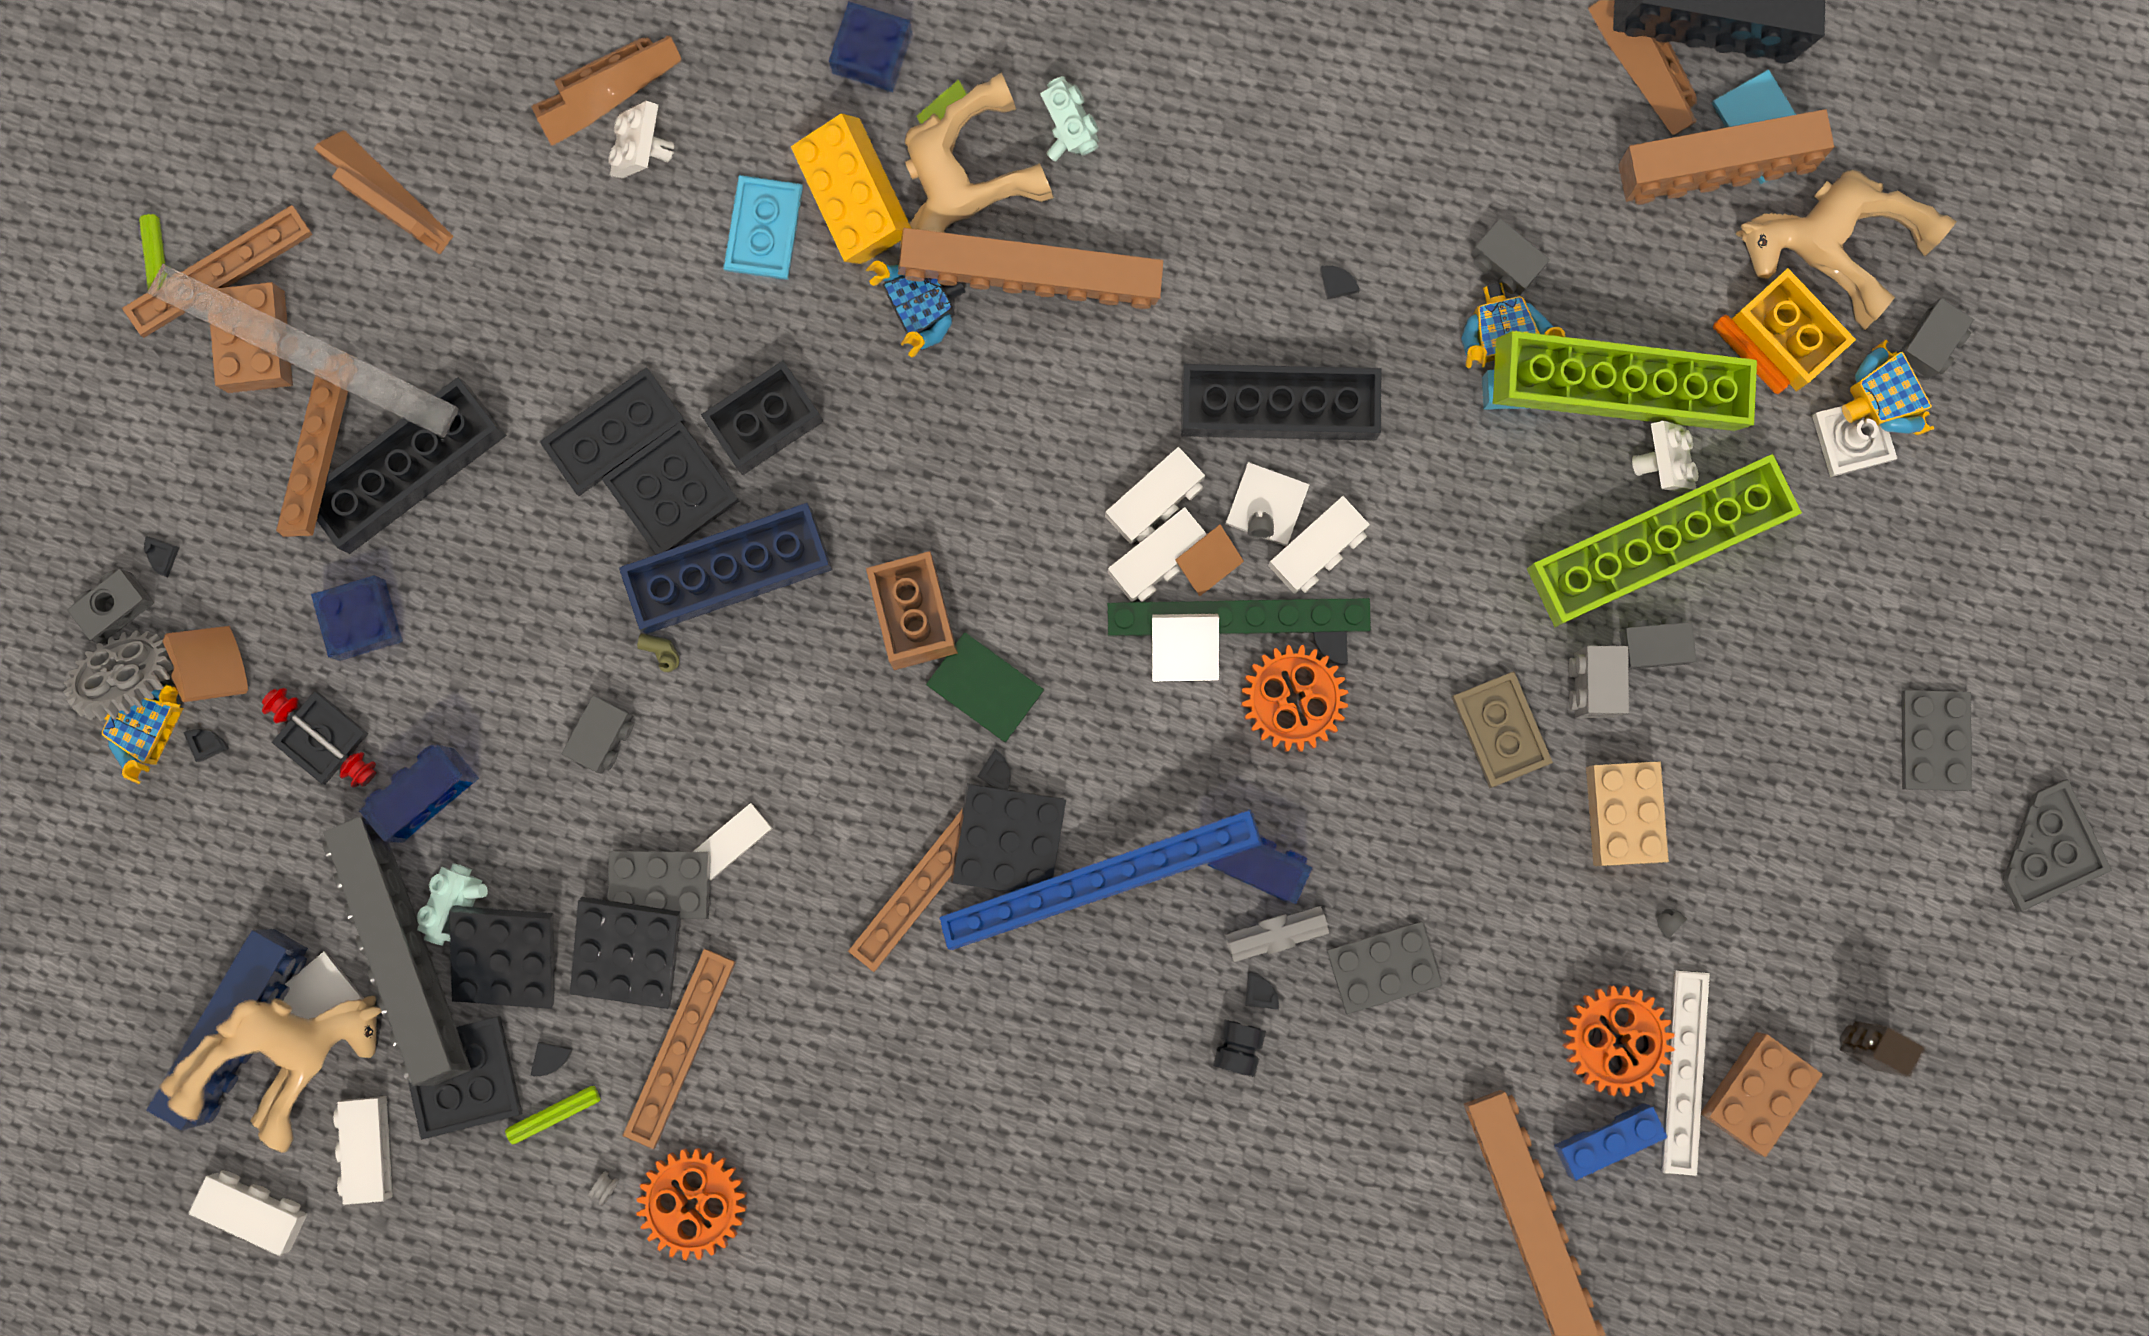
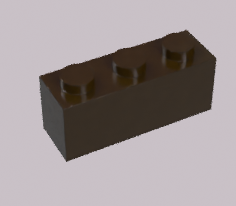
M1855 1021L1853 1025L1849 1024L1840 1037V1042L1843 1043L1840 1051L1876 1071L1910 1078L1925 1049L1924 1046L1888 1026Z

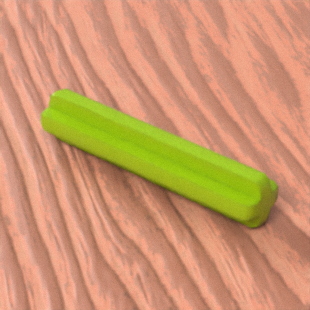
M155 214L142 215L139 218L148 292L167 281L160 219Z
M590 1086L506 1128V1137L511 1144H516L598 1103L601 1100L599 1092L595 1086Z

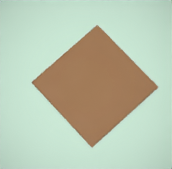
M1220 524L1175 560L1199 596L1203 595L1244 562Z

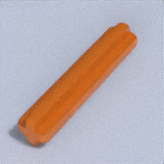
M1723 315L1713 324V329L1741 358L1757 360L1756 374L1775 394L1781 393L1789 386L1790 380L1728 315Z

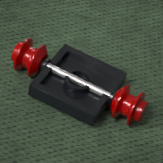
M286 688L273 689L263 698V714L273 712L275 714L273 722L276 724L289 721L271 743L318 782L326 785L339 768L340 778L343 779L350 776L353 779L351 782L352 788L359 785L364 787L374 778L376 771L373 769L376 763L372 761L366 764L363 761L365 756L363 752L352 754L369 733L319 692L314 691L299 710H297L299 699L297 697L286 698Z

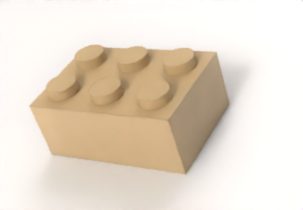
M1661 762L1608 764L1586 767L1593 865L1606 866L1669 862Z

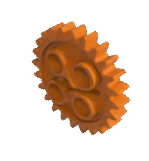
M1287 645L1285 655H1281L1280 651L1274 648L1272 660L1266 655L1261 656L1263 667L1257 664L1252 665L1251 668L1256 673V676H1245V680L1251 684V688H1243L1241 690L1242 694L1249 696V700L1242 702L1241 707L1250 708L1251 712L1244 719H1254L1256 721L1250 729L1252 732L1260 728L1263 730L1260 738L1261 741H1264L1269 736L1273 738L1272 748H1275L1281 741L1284 742L1285 752L1290 750L1292 743L1296 744L1299 752L1303 751L1304 742H1307L1314 749L1316 748V737L1324 743L1327 742L1328 737L1325 731L1328 730L1336 733L1338 729L1333 724V721L1342 722L1345 719L1344 716L1338 713V709L1348 707L1347 703L1340 701V697L1347 695L1348 690L1339 689L1338 687L1345 678L1334 677L1333 674L1338 669L1337 665L1330 668L1325 666L1329 656L1323 657L1320 661L1316 659L1317 649H1314L1308 656L1305 655L1304 645L1299 647L1297 653H1293L1291 646ZM1298 669H1306L1311 673L1312 682L1310 685L1303 686L1297 683L1295 672ZM1283 671L1287 672L1294 693H1301L1303 697L1299 701V706L1306 718V726L1301 724L1296 705L1294 703L1288 704L1286 700L1290 696V690L1282 677ZM1276 681L1279 683L1282 689L1281 695L1277 698L1269 697L1264 690L1266 682ZM1317 699L1323 703L1324 713L1322 716L1316 717L1309 713L1307 705L1310 700ZM1287 711L1292 714L1294 724L1291 728L1285 729L1278 725L1276 718L1279 712Z
M1609 985L1607 995H1605L1601 989L1597 988L1595 989V1000L1588 995H1584L1583 1000L1586 1006H1573L1574 1010L1578 1013L1577 1018H1566L1568 1022L1573 1024V1029L1563 1030L1565 1035L1571 1037V1041L1563 1044V1048L1573 1050V1054L1569 1055L1566 1060L1578 1063L1573 1070L1574 1074L1586 1073L1583 1078L1584 1084L1589 1085L1596 1080L1595 1090L1601 1092L1607 1085L1608 1095L1615 1096L1618 1087L1623 1096H1629L1630 1086L1636 1092L1643 1093L1642 1082L1653 1087L1655 1084L1651 1076L1655 1074L1664 1077L1665 1075L1659 1068L1660 1064L1671 1065L1672 1063L1664 1057L1665 1052L1675 1051L1674 1047L1666 1045V1040L1675 1037V1034L1665 1032L1664 1030L1672 1022L1669 1019L1659 1018L1665 1010L1663 1007L1651 1008L1655 1000L1653 997H1647L1641 1001L1643 991L1636 989L1630 996L1628 986H1622L1618 994L1616 987ZM1624 1007L1628 1012L1629 1018L1626 1024L1619 1026L1615 1021V1013L1618 1009ZM1603 1015L1606 1018L1608 1025L1615 1034L1624 1035L1621 1043L1636 1058L1638 1062L1636 1066L1632 1064L1623 1048L1613 1046L1616 1038L1601 1023L1600 1016ZM1593 1028H1598L1602 1033L1601 1042L1596 1046H1592L1588 1041V1034ZM1645 1035L1649 1040V1047L1644 1053H1639L1635 1043L1640 1036ZM1618 1055L1622 1060V1068L1617 1073H1611L1608 1067L1609 1060L1613 1056Z
M684 1148L680 1152V1159L673 1152L667 1155L669 1165L662 1160L657 1161L655 1164L659 1173L653 1170H649L646 1173L652 1182L640 1184L639 1187L647 1192V1194L636 1198L637 1202L645 1204V1208L636 1214L637 1216L647 1217V1221L640 1228H651L653 1231L647 1240L652 1241L657 1237L661 1240L657 1248L658 1251L668 1245L670 1246V1257H673L681 1250L683 1260H687L691 1251H694L697 1260H700L703 1257L704 1249L711 1256L716 1253L715 1243L725 1248L728 1245L725 1235L731 1238L737 1236L738 1233L732 1225L739 1226L744 1223V1220L737 1216V1213L746 1211L747 1206L738 1202L747 1195V1192L737 1191L736 1187L743 1182V1179L733 1180L731 1178L736 1167L725 1170L723 1168L726 1162L725 1157L716 1163L713 1161L714 1151H710L705 1158H702L701 1148H697L693 1156L690 1157L688 1150ZM689 1171H695L701 1175L702 1185L700 1188H693L688 1184L687 1174ZM673 1180L678 1181L684 1194L672 1184ZM663 1193H669L674 1196L676 1200L674 1210H668L662 1206L661 1196ZM695 1197L699 1203L696 1204V1209L692 1208L688 1211L685 1207L688 1203L687 1198L691 1200ZM710 1198H718L722 1201L724 1209L721 1214L716 1215L709 1210L708 1200ZM700 1214H701L706 1220H709V1221H710V1223L712 1224L711 1228H708V1227L704 1224V1220L702 1219V1217L700 1216ZM683 1220H691L696 1224L697 1233L695 1236H688L683 1232Z

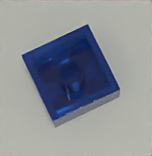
M848 2L829 58L832 74L893 92L913 34L910 20Z
M373 575L311 594L329 658L342 661L403 642L386 580Z

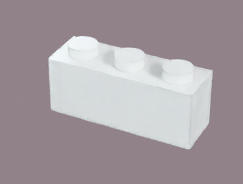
M1177 447L1105 512V517L1131 545L1137 540L1142 542L1155 531L1152 526L1161 518L1164 522H1167L1179 511L1176 505L1186 497L1190 501L1204 488L1200 483L1204 481L1205 475Z
M1342 496L1274 557L1268 566L1294 594L1300 589L1306 593L1319 581L1315 576L1324 567L1330 571L1343 559L1339 553L1348 545L1352 549L1356 548L1367 537L1364 531L1370 524Z
M1184 507L1110 566L1107 573L1131 602H1134L1136 599L1143 602L1157 591L1154 585L1164 578L1168 582L1182 571L1175 560L1207 534Z
M387 1096L346 1099L337 1102L338 1108L334 1110V1125L336 1128H339V1142L336 1144L335 1154L337 1161L341 1162V1176L338 1178L337 1189L339 1196L343 1198V1205L379 1202L392 1198Z
M222 1170L220 1173L217 1172L206 1176L189 1211L190 1215L279 1256L291 1251L307 1216V1213L299 1210L301 1207L299 1203L286 1198H282L281 1201L269 1196L270 1191L267 1188L255 1184L248 1187L239 1183L240 1177L229 1171Z

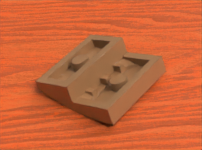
M230 626L166 633L162 642L173 663L174 670L171 677L183 702L247 693L248 685L243 661Z

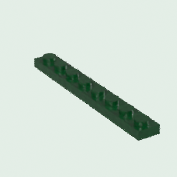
M1370 598L1107 603L1108 636H1152V615L1218 614L1219 634L1371 631Z

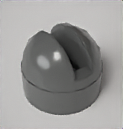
M1257 512L1254 513L1248 521V535L1254 538L1273 536L1274 522L1271 515L1263 512L1262 517H1259Z
M1666 909L1658 916L1657 923L1661 932L1670 938L1687 918L1675 909Z

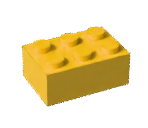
M1789 268L1732 318L1739 328L1790 380V385L1796 392L1813 380L1856 340Z

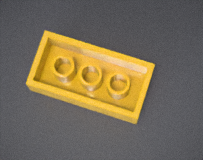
M841 113L790 146L844 262L862 264L901 241L903 228H911L860 118Z

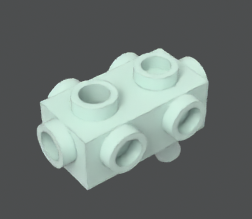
M1064 76L1047 84L1048 89L1040 94L1056 125L1052 131L1058 139L1046 154L1056 162L1066 149L1076 154L1080 152L1081 155H1086L1099 147L1097 143L1100 141L1096 132L1099 129L1094 118L1090 114L1086 115L1081 105L1084 102V98L1078 87L1067 83Z
M452 863L451 869L441 867L439 874L432 877L429 884L431 895L428 903L419 910L417 915L419 923L417 930L425 934L424 940L443 946L445 941H450L449 911L452 906L473 907L476 898H482L487 895L488 889L485 884H482L483 880L470 875L472 869Z

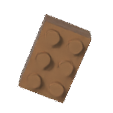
M273 282L207 290L215 386L227 393L293 386L285 291Z
M930 551L866 568L889 663L894 670L958 654L935 562Z
M1756 1032L1701 1111V1115L1753 1153L1766 1158L1823 1074L1768 1034Z

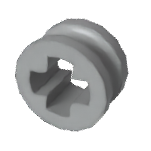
M606 1171L602 1173L588 1195L590 1199L597 1198L599 1200L598 1204L601 1206L606 1203L619 1183L617 1178L610 1179L609 1173Z

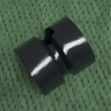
M1224 1019L1220 1035L1224 1045L1217 1047L1213 1066L1255 1077L1259 1062L1255 1052L1262 1049L1266 1030L1249 1025L1244 1026L1238 1022Z

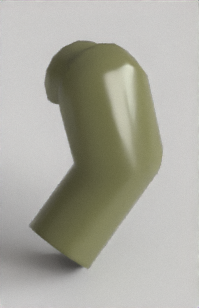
M640 634L637 649L655 653L660 670L672 672L678 667L679 655L669 639Z

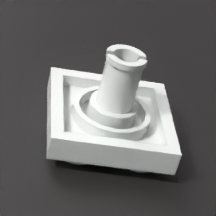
M645 101L617 117L614 126V132L617 134L616 143L609 154L611 176L625 178L646 169L649 156L665 162L671 159L673 151H669L668 148L674 149V143L653 137L658 110L657 104Z
M1842 406L1812 415L1830 477L1897 459L1890 433L1885 432L1880 426L1878 427L1875 421L1863 417L1853 423H1849L1842 413Z
M1667 421L1651 423L1655 452L1633 456L1632 465L1635 474L1640 476L1659 471L1662 489L1682 493L1695 490V482L1698 481V470L1695 463L1691 460L1690 449L1693 448L1691 433L1689 430H1686L1685 426Z

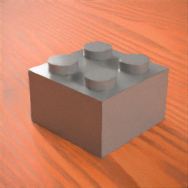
M1586 646L1574 652V658L1569 659L1568 669L1569 676L1575 679V690H1571L1569 694L1570 710H1575V718H1616L1628 714V646Z

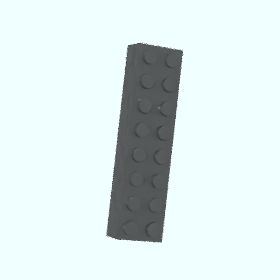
M359 816L323 831L326 842H323V849L327 858L333 861L337 873H334V880L338 889L345 894L348 903L345 905V911L349 920L356 925L359 934L356 936V942L361 953L367 956L370 965L367 968V973L371 983L378 987L381 999L378 1000L379 1008L383 1016L389 1018L392 1027L390 1039L393 1046L401 1052L404 1061L401 1063V1069L405 1079L411 1082L412 1086H435L471 1071L423 934L417 930L419 923L382 823Z

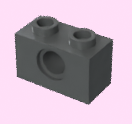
M122 569L113 570L105 574L98 586L93 590H88L78 595L74 600L75 604L67 609L90 641L103 644L109 637L116 634L155 603L134 575ZM110 597H113L114 605L111 610L107 611L105 607L106 602Z

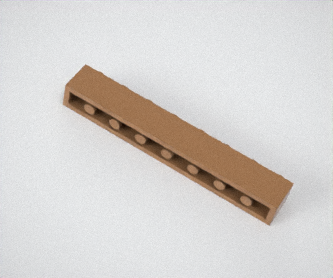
M903 228L898 275H905V279L916 282L924 281L925 278L938 279V283L942 285L952 286L957 285V282L970 283V287L975 289H989L990 286L1003 287V291L1008 293H1021L1022 290L1035 291V295L1040 297H1054V294L1067 295V299L1073 301H1085L1087 298H1095L1105 305H1117L1120 301L1131 303V306L1134 308L1149 309L1151 305H1155L1160 299L1163 260Z
M1498 1090L1464 1103L1465 1110L1551 1335L1606 1336L1599 1320L1594 1321L1591 1315L1590 1308L1594 1307L1592 1298L1586 1287L1581 1289L1577 1276L1581 1275L1580 1267L1574 1255L1569 1256L1565 1244L1569 1242L1567 1233L1561 1223L1556 1224L1552 1213L1557 1210L1551 1193L1549 1191L1544 1192L1540 1179L1544 1178V1174L1538 1160L1531 1159L1527 1147L1532 1146L1525 1127L1520 1128L1515 1115L1519 1114V1109L1512 1095L1507 1096L1506 1092Z

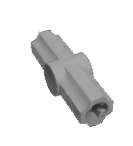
M1321 906L1288 916L1282 914L1272 919L1259 921L1258 925L1225 934L1232 961L1236 962L1266 952L1267 954H1272L1295 947L1296 943L1324 936L1329 933L1323 910Z

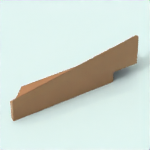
M1599 0L1589 7L1588 10L1606 42L1670 133L1673 135L1678 134L1696 123V118L1690 109L1696 104V94L1670 42H1658L1655 38L1645 36L1629 37L1625 33L1613 31L1614 0Z
M666 36L655 43H652L649 38H640L555 80L554 83L560 94L534 104L531 108L551 146L589 126L681 61V56L671 36Z
M344 130L317 143L313 148L324 159L338 168L332 176L337 183L439 255L453 238V235Z

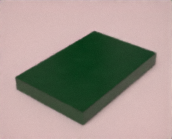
M964 632L956 643L958 654L947 656L926 686L1006 743L1044 692V689Z

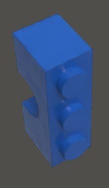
M1643 1103L1615 1116L1613 1122L1602 1128L1590 1132L1583 1131L1555 1144L1554 1147L1567 1175L1574 1180H1579L1668 1138L1653 1106Z

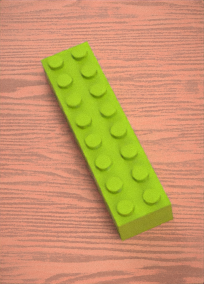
M1511 331L1496 338L1493 404L1649 422L1667 421L1678 425L1736 431L1754 425L1757 360Z
M1771 454L1537 561L1529 566L1527 571L1554 627H1557L1802 514L1774 455Z

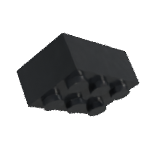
M783 360L701 414L742 476L824 422Z

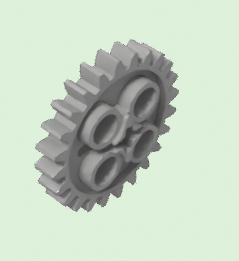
M135 630L130 637L123 632L119 640L116 641L112 636L109 637L108 644L104 646L97 643V650L94 653L86 651L85 655L87 658L75 662L79 668L68 672L71 679L64 681L67 689L63 691L67 697V702L79 716L85 715L88 720L97 716L100 721H103L108 714L112 719H115L119 711L122 710L127 715L133 705L141 708V700L144 698L153 699L154 696L151 692L153 690H162L164 687L160 681L170 679L167 671L174 669L162 642L163 640L157 634L152 636L149 631L141 635L138 630Z

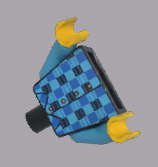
M874 261L866 268V271H874L878 276H874L869 282L871 285L876 286L881 281H886L883 284L884 290L906 332L901 345L908 343L913 346L908 355L915 357L920 349L940 343L952 325V317L955 316L950 300L966 293L962 282H957V285L950 286L939 284L938 279L925 278L924 281L920 282L905 279V275H898L899 265H885L881 261Z

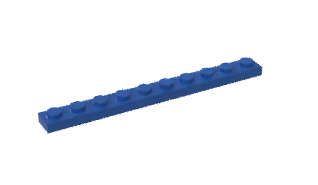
M1249 810L941 916L939 918L947 949L954 950L1262 845L1253 812Z

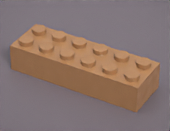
M1827 109L1630 145L1618 165L1626 202L1635 200L1636 204H1646L1654 201L1656 196L1667 195L1670 199L1686 195L1687 191L1700 189L1701 193L1711 192L1720 188L1719 185L1732 183L1733 187L1749 184L1752 182V179L1764 176L1765 181L1779 179L1784 176V173L1796 171L1797 175L1808 174L1815 171L1816 167L1825 160L1826 156L1834 148Z

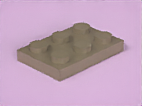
M1514 671L1451 697L1489 788L1553 763Z

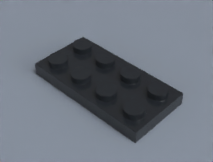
M646 367L542 439L540 443L574 492L580 496L602 481L601 478L680 421L682 423L686 421Z

